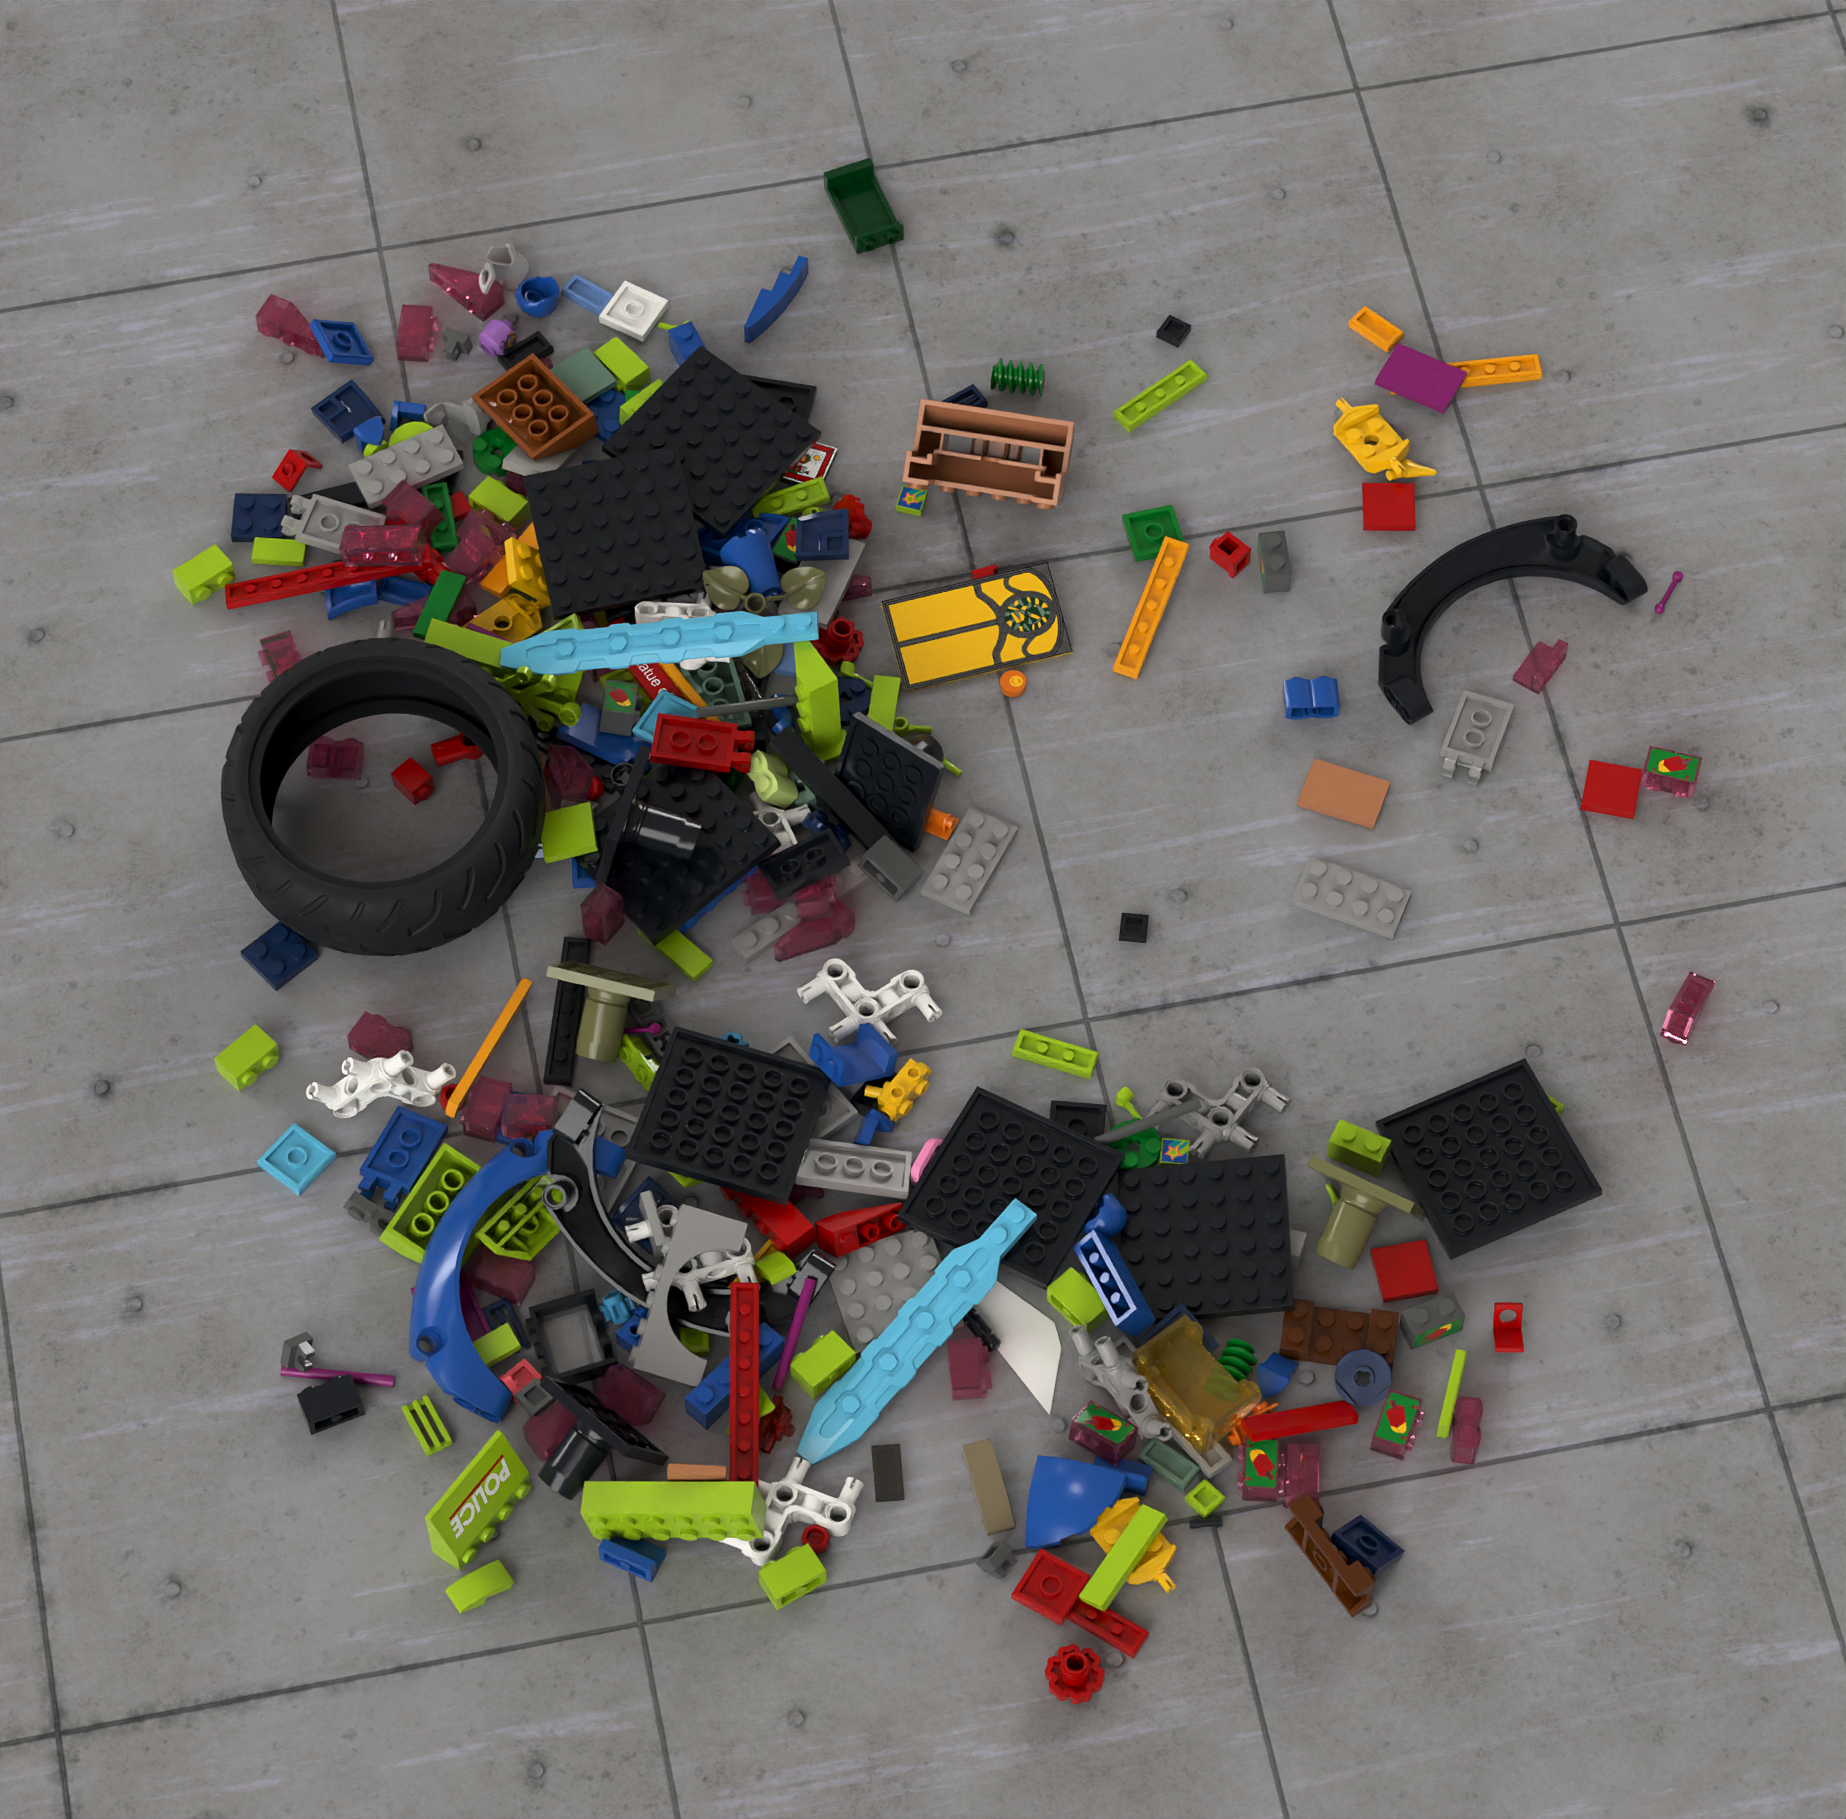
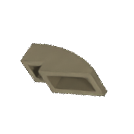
M990 1438L963 1445L962 1456L987 1536L1015 1529L1005 1485Z

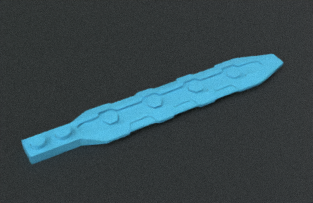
M744 611L717 613L709 617L690 619L679 617L663 619L661 622L632 625L621 623L612 624L604 628L585 630L574 628L547 631L502 648L500 665L501 668L515 671L520 666H526L531 669L533 674L543 676L551 674L555 676L574 674L582 670L609 668L610 670L629 668L631 665L662 662L663 664L680 663L688 659L715 657L716 659L744 656L765 645L819 640V617L817 612L762 617Z
M1015 1198L978 1240L958 1247L949 1253L934 1270L935 1274L914 1298H910L898 1311V1316L877 1339H873L861 1353L860 1359L816 1403L796 1451L799 1456L814 1466L856 1442L879 1418V1413L900 1389H904L916 1376L918 1368L937 1347H941L953 1334V1329L974 1305H978L996 1285L1001 1259L1037 1220V1214Z

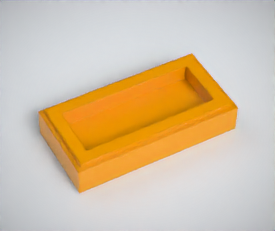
M1366 306L1349 320L1348 326L1387 353L1404 338L1402 330Z

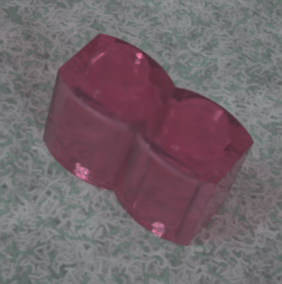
M327 736L319 737L309 746L306 765L307 775L313 778L361 780L365 755L364 743L353 738L336 741Z
M981 1337L947 1340L952 1400L987 1398V1389L992 1388L991 1372H985L984 1363L989 1362L988 1346H982Z
M1459 1396L1455 1403L1452 1417L1453 1433L1450 1444V1457L1453 1463L1473 1465L1477 1459L1481 1441L1480 1424L1483 1414V1405L1480 1398Z

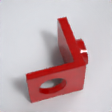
M289 449L272 478L285 490L292 492L307 467L321 469L323 465L307 451Z
M1494 1303L1492 1332L1495 1352H1524L1521 1330L1523 1303ZM1504 1310H1512L1516 1313V1317L1511 1321H1503L1500 1318V1314Z

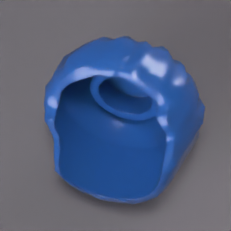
M536 276L525 279L518 285L515 292L517 305L521 311L531 317L539 318L548 316L555 311L560 295L559 285L551 276Z
M1105 1194L1088 1222L1084 1225L1082 1232L1086 1236L1094 1229L1111 1239L1125 1227L1128 1217L1127 1211L1113 1194Z

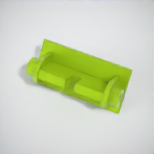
M624 1034L618 1055L634 1074L636 1080L648 1092L660 1064L655 1057L646 1060L652 1053L642 1042L641 1038H636V1036L629 1038L627 1034Z

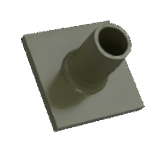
M577 961L548 965L546 974L547 977L588 987V997H586L575 1054L605 1062L616 1061L628 1013V1003L631 998L635 997L654 1002L675 996L677 985Z
M1311 1155L1307 1166L1341 1185V1197L1334 1206L1314 1253L1353 1271L1377 1223L1378 1214L1386 1207H1392L1423 1222L1425 1210L1416 1203Z

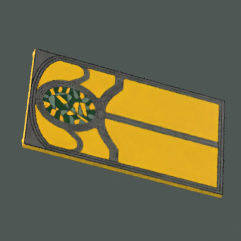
M1048 562L881 601V608L884 612L905 693L1073 652Z

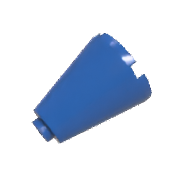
M760 529L745 531L747 535L739 539L738 536L731 538L720 550L722 563L725 566L738 567L746 573L749 579L748 591L750 593H760L764 597L780 595L782 588L769 537L765 531Z

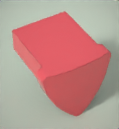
M525 1358L507 1373L497 1378L510 1390L513 1395L512 1401L518 1405L515 1394L536 1377L541 1382L543 1381V1377Z

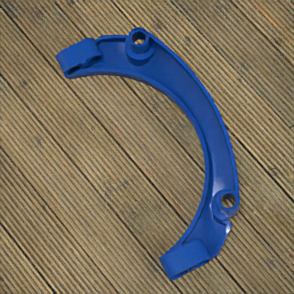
M553 1129L539 1132L535 1136L534 1142L525 1138L513 1140L467 1182L446 1209L433 1231L415 1284L409 1329V1353L411 1357L419 1362L427 1361L425 1365L444 1393L453 1396L455 1403L494 1423H501L513 1395L482 1361L467 1332L459 1297L461 1262L470 1234L486 1209L509 1189L524 1181L547 1174V1141L553 1135ZM597 1135L596 1173L616 1179L626 1160V1151ZM513 1148L519 1149L523 1153V1157L515 1155ZM419 1341L427 1342L430 1346V1352L423 1351L419 1346Z

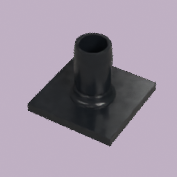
M858 711L852 715L834 775L900 845L912 852L919 849L946 766L943 764L944 754L942 747L935 738L928 734H917L906 741Z
M642 745L639 748L605 844L594 882L596 885L605 887L617 850L622 842H635L636 845L674 858L690 861L702 822L651 803L646 804L638 796L651 748Z
M548 1376L540 1383V1387L577 1417L576 1425L570 1428L538 1473L543 1482L569 1500H573L584 1488V1481L591 1479L609 1455L610 1449L614 1448L624 1457L663 1466L669 1459L668 1455L588 1388Z

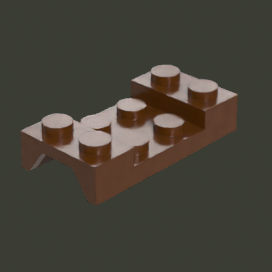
M1294 1298L1295 1310L1284 1312L1279 1355L1291 1360L1337 1366L1339 1361L1349 1352L1366 1348L1381 1354L1389 1363L1392 1373L1400 1312L1371 1309V1313L1325 1308L1314 1306L1315 1301Z
M1305 1493L1289 1503L1288 1508L1295 1517L1285 1525V1529L1349 1615L1353 1618L1369 1608L1372 1603L1375 1577L1368 1567L1363 1568L1358 1560L1349 1565L1344 1553L1341 1550L1337 1551L1331 1544L1332 1540L1329 1533L1322 1527L1324 1510L1319 1501L1316 1499L1312 1500L1309 1494Z

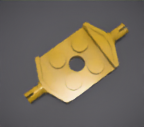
M1345 398L1338 399L1336 406L1343 412V415L1334 424V435L1359 464L1370 473L1375 474L1385 469H1393L1399 478H1402V475L1406 476L1408 470L1400 462L1408 454L1410 441L1408 439L1403 441L1379 414V406L1377 404L1351 407ZM1369 441H1374L1378 444L1373 446L1365 443Z
M510 593L469 622L509 641L518 643L530 638L535 633L540 634L543 632L539 613L548 605L539 600L536 602L533 600L529 601L517 593ZM502 621L508 622L509 626L500 629L496 627V624Z
M1138 1497L1117 1500L1112 1508L1106 1507L1097 1517V1524L1090 1529L1091 1536L1106 1555L1141 1507ZM1159 1532L1126 1581L1129 1584L1135 1585L1151 1580L1154 1582L1158 1581L1167 1594L1170 1593V1589L1173 1591L1176 1588V1584L1166 1574V1570L1176 1554L1177 1547L1175 1544L1171 1546L1163 1534Z

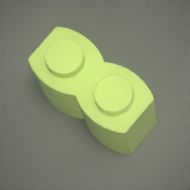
M759 750L751 755V767L747 775L751 780L755 781L757 795L765 802L786 809L798 798V790L794 781L788 777L785 763L780 758Z

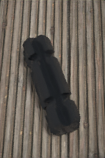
M972 1307L963 1317V1321L968 1322L966 1325L980 1342H984L982 1345L988 1352L997 1350L1000 1347L1001 1340L995 1333L991 1334L993 1330L980 1314H975L976 1309Z

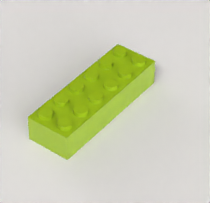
M432 618L424 640L425 643L452 650L474 661L493 677L505 679L516 673L515 670L504 669L500 665L501 649L515 643ZM584 670L577 671L574 674L555 675L554 677H556L558 683L554 690L537 696L560 704L571 701L576 702ZM533 674L527 684H518L512 688L521 691L540 682L543 675Z
M584 1481L580 1514L592 1535L600 1540H603V1538L611 1540L613 1537H621L634 1541L641 1538H654L660 1541H665L669 1538H682L687 1541H694L697 1538H710L715 1541H722L726 1538H738L743 1541H751L754 1538H763L767 1506L755 1482Z

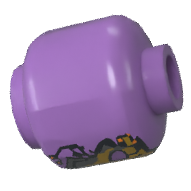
M505 319L503 321L491 320L479 335L480 348L493 358L497 355L506 354L517 341L514 333L515 327Z

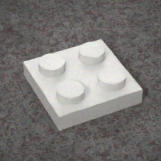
M624 281L599 315V322L644 342L669 307V301Z

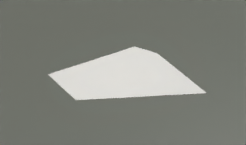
M997 1281L996 1285L978 1305L973 1306L976 1309L975 1314H980L993 1330L991 1334L995 1333L1001 1340L1000 1347L997 1350L1050 1415L1061 1354V1344L1055 1322Z

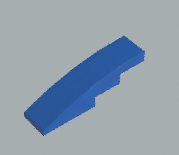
M798 255L791 273L780 272L772 291L761 289L744 326L746 343H751L767 330L795 298L809 274L808 258Z

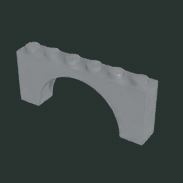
M682 1204L679 1210L674 1209L669 1225L674 1227L671 1237L666 1236L661 1252L665 1253L663 1263H658L653 1275V1280L657 1281L654 1292L649 1291L645 1307L649 1308L646 1319H640L636 1334L641 1335L638 1346H632L628 1362L632 1363L631 1370L694 1389L701 1383L707 1360L688 1351L673 1333L667 1314L669 1288L679 1269L693 1257L712 1251L738 1253L741 1249L748 1224Z

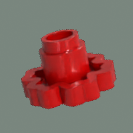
M845 494L841 502L837 501L832 510L848 509L849 538L853 540L865 539L872 530V521L865 515L864 504L860 502V498L852 494Z
M838 617L836 620L832 619L827 630L819 627V640H810L823 660L832 667L838 663L842 664L843 661L851 663L857 661L859 653L864 646L863 633L859 630H854V622L844 617Z
M1076 1644L1060 1647L1057 1656L1048 1658L1045 1668V1678L1050 1681V1693L1055 1695L1060 1701L1069 1698L1073 1704L1089 1702L1092 1698V1692L1101 1691L1105 1678V1671L1100 1667V1656L1095 1654L1091 1648L1080 1650Z

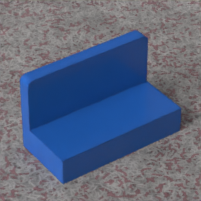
M1097 1452L1095 1461L1092 1463L1093 1465L1125 1474L1128 1479L1123 1491L1141 1496L1146 1495L1153 1466Z
M613 1537L611 1540L603 1538L598 1547L600 1560L651 1583L666 1557L665 1550L643 1540L634 1541L621 1537Z

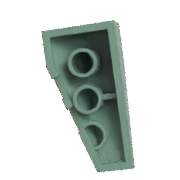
M731 657L730 663L707 661V663H704V665L695 670H687L680 666L683 676L708 706L745 701L733 657ZM749 712L717 716L721 722L738 724V729L752 726Z

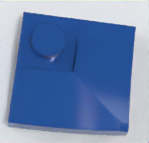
M378 580L325 590L328 620H333L348 611L360 607L378 604Z

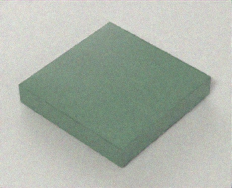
M587 347L550 369L585 405L617 386V380Z

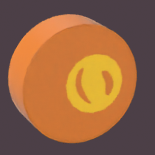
M1016 670L1007 671L1000 678V690L1008 697L1021 696L1026 690V677L1023 673Z

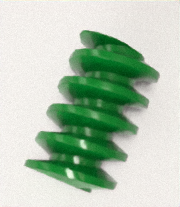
M1000 358L997 365L993 366L991 390H994L998 383L1000 391H1004L1008 385L1010 393H1014L1018 386L1020 394H1024L1026 389L1029 388V393L1033 396L1037 389H1039V394L1042 397L1045 381L1043 364L1039 365L1037 371L1034 370L1033 363L1031 362L1027 369H1024L1023 361H1020L1017 368H1014L1013 360H1009L1007 366H1004L1003 359Z
M1229 1339L1226 1348L1222 1351L1221 1357L1217 1360V1366L1212 1369V1375L1207 1378L1206 1384L1203 1386L1204 1390L1216 1399L1235 1403L1237 1401L1235 1393L1239 1394L1242 1392L1240 1384L1244 1385L1247 1383L1245 1375L1252 1374L1250 1366L1257 1364V1359L1252 1355L1255 1353L1253 1347L1243 1340Z

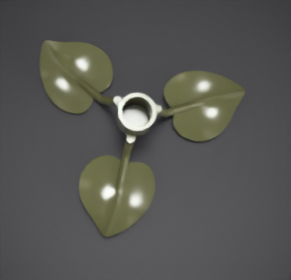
M724 566L703 572L704 585L709 584L704 586L711 601L718 608L726 611L735 610L742 599L745 601L746 609L751 614L758 616L767 613L769 602L789 598L790 604L796 609L807 610L813 608L822 598L827 579L826 573L818 568L797 567L786 572L780 581L781 588L786 592L785 594L764 597L760 593H751L745 596L744 594L749 589V579L740 568ZM783 643L765 645L744 656H740L741 660L757 678H763L773 672L780 663L784 651Z

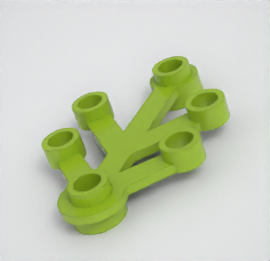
M520 666L514 675L505 679L494 677L510 693L514 700L520 702L521 705L519 706L526 718L528 719L531 715L537 722L538 728L542 731H550L555 724V719L550 714L542 713L538 707L557 713L559 720L567 726L576 725L581 717V707L575 702L571 701L560 704L537 696L544 692H552L556 687L558 681L551 674H545L540 682L521 691L512 687L518 684H527L533 676L530 668Z

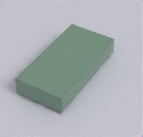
M1156 1437L1151 1438L1137 1456L1139 1463L1153 1466L1152 1471L1182 1492L1187 1489L1199 1474L1201 1468Z

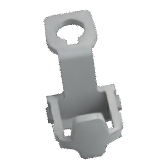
M507 243L505 246L492 245L490 247L487 257L492 261L485 263L479 275V285L482 293L487 294L495 279H499L500 287L506 289H517L518 285L525 279L529 270L528 261L522 254L517 253L513 244Z
M472 397L462 402L463 407L449 402L436 403L425 411L423 415L425 423L433 428L441 424L444 426L448 419L467 424L470 433L479 436L487 431V423L492 419ZM437 411L443 412L439 421L436 424H432L433 414Z

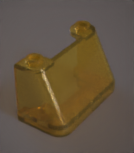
M1185 1314L1135 1350L1132 1363L1138 1370L1139 1375L1146 1378L1145 1381H1148L1149 1387L1147 1391L1156 1409L1198 1453L1204 1455L1213 1449L1259 1404L1262 1394L1259 1387L1253 1381L1242 1379L1237 1382L1202 1345V1335L1204 1334L1202 1327Z

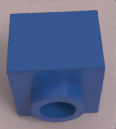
M636 1314L616 1332L617 1344L629 1353L633 1345L638 1346L641 1335L634 1334L641 1319Z

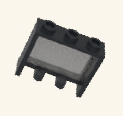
M594 1288L528 1307L530 1318L525 1319L529 1335L535 1334L537 1343H533L537 1359H543L545 1367L541 1368L543 1378L548 1376L572 1384H580L606 1375L620 1374L617 1356L614 1357L611 1339L606 1333L603 1315L598 1309Z

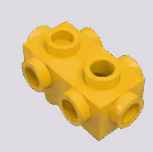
M910 1058L891 1082L886 1081L883 1088L866 1085L864 1095L878 1098V1111L887 1116L891 1121L897 1122L899 1118L906 1116L910 1112L913 1101L927 1091L930 1084L928 1077L932 1071L926 1064L922 1062L917 1063Z

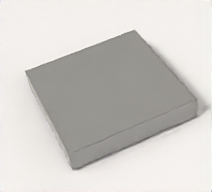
M649 1190L640 1193L639 1208L643 1221H646L650 1234L648 1238L654 1258L663 1256L661 1249L665 1234L652 1191L650 1192Z

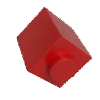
M411 757L390 773L393 785L414 805L418 804L421 800H427L435 790L432 776Z

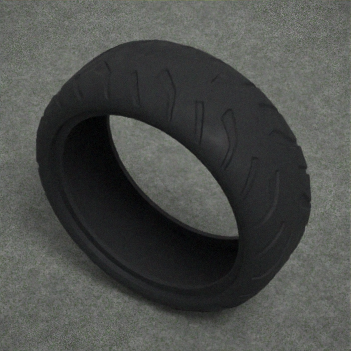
M368 638L366 640H355L326 648L324 651H318L298 661L292 668L283 671L261 691L260 697L254 698L241 717L242 723L237 725L225 756L227 761L222 768L221 776L222 812L229 843L242 876L258 901L281 923L308 940L340 952L365 956H403L427 951L433 947L436 948L471 932L472 928H478L498 912L500 906L507 902L524 880V873L530 870L538 851L545 820L546 795L540 755L530 724L518 703L493 676L474 661L441 646L411 639ZM410 714L444 723L472 740L487 756L498 774L492 805L483 824L469 842L451 858L426 872L409 878L386 882H359L342 879L319 871L305 863L283 844L272 828L276 796L289 768L299 755L315 740L344 723L372 715Z

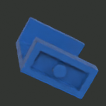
M868 1022L859 1024L855 1043L832 1047L819 1033L814 1034L809 1057L838 1087L893 1076L898 1052Z

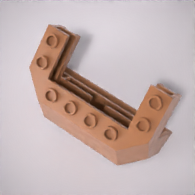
M921 398L913 450H907L902 482H908V488L924 490L929 485H939L940 491L955 493V489L958 488L966 490L965 495L980 497L981 492L990 493L991 499L1006 501V496L1017 498L1016 503L1031 505L1032 502L1037 503V508L1055 509V506L1062 505L1074 441V422ZM956 435L972 438L970 453L947 450L949 436ZM1023 446L1041 449L1039 464L1021 461Z

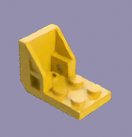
M513 537L504 541L509 585L551 606L539 551Z

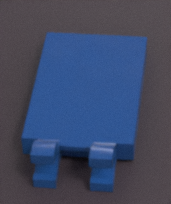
M585 702L580 706L581 717L577 724L574 726L563 724L557 732L558 739L614 765L622 762L634 765L641 745L652 748L651 743L635 736L633 732H631V736L599 732L602 710ZM646 764L644 775H647L651 770V765Z
M398 1106L360 1168V1175L364 1177L358 1185V1189L361 1190L360 1194L370 1201L376 1186L385 1189L386 1192L383 1195V1199L386 1200L384 1208L394 1212L399 1204L402 1193L409 1195L448 1133V1125Z

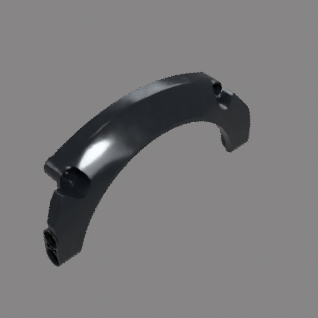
M1568 514L1518 522L1481 534L1454 547L1428 565L1408 583L1383 614L1381 637L1386 644L1382 645L1379 649L1378 685L1388 702L1408 725H1412L1433 713L1434 710L1427 699L1421 678L1420 659L1425 640L1437 619L1448 607L1467 593L1481 586L1516 577L1543 576L1559 578L1590 587L1618 604L1626 605L1647 593L1648 587L1644 578L1624 555L1619 554L1616 556L1610 547L1586 535L1578 536L1576 534L1577 521Z
M581 1088L552 1130L553 1135L547 1141V1177L554 1180L543 1190L542 1201L563 1234L591 1267L624 1295L645 1307L649 1292L646 1291L642 1274L653 1272L656 1267L641 1257L626 1242L607 1212L600 1193L596 1173L597 1133L605 1104ZM553 1188H557L562 1192V1202H557L552 1198ZM813 1249L803 1260L795 1265L797 1271L795 1274L774 1285H771L768 1280L759 1282L761 1286L759 1290V1325L765 1322L772 1328L793 1320L805 1278L816 1281L810 1306L837 1265ZM670 1285L667 1296L668 1319L694 1329L730 1337V1288L699 1285L707 1305L700 1310L695 1300L697 1311L692 1312L688 1308L684 1292L677 1286Z

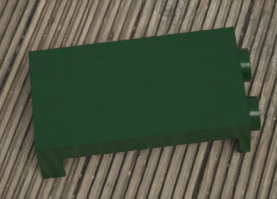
M871 158L824 172V189L856 254L870 252L876 248L904 240L902 221H897L874 175V164Z

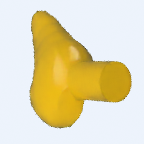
M1403 459L1400 462L1408 470L1406 476L1402 475L1404 478L1434 476L1437 474L1435 469L1416 464L1409 459ZM1393 469L1386 472V477L1389 481L1399 478Z

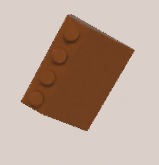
M533 353L472 395V399L533 461L577 448L599 433L594 413Z

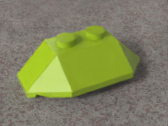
M547 1174L532 1178L475 1236L495 1254L531 1261L561 1231L542 1201L543 1190L554 1179L547 1177ZM557 1188L552 1190V1198L557 1202H562V1192Z

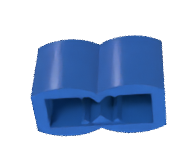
M1319 676L1312 680L1293 677L1284 681L1283 700L1285 718L1337 717L1340 709L1337 679Z

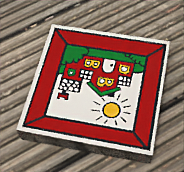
M816 442L779 482L794 486L821 476L825 482L837 456V448Z

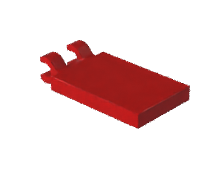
M658 713L650 762L730 773L731 767H734L739 772L749 773L752 754L748 752L739 753L738 748L740 747L744 751H753L755 732L739 731L738 724Z

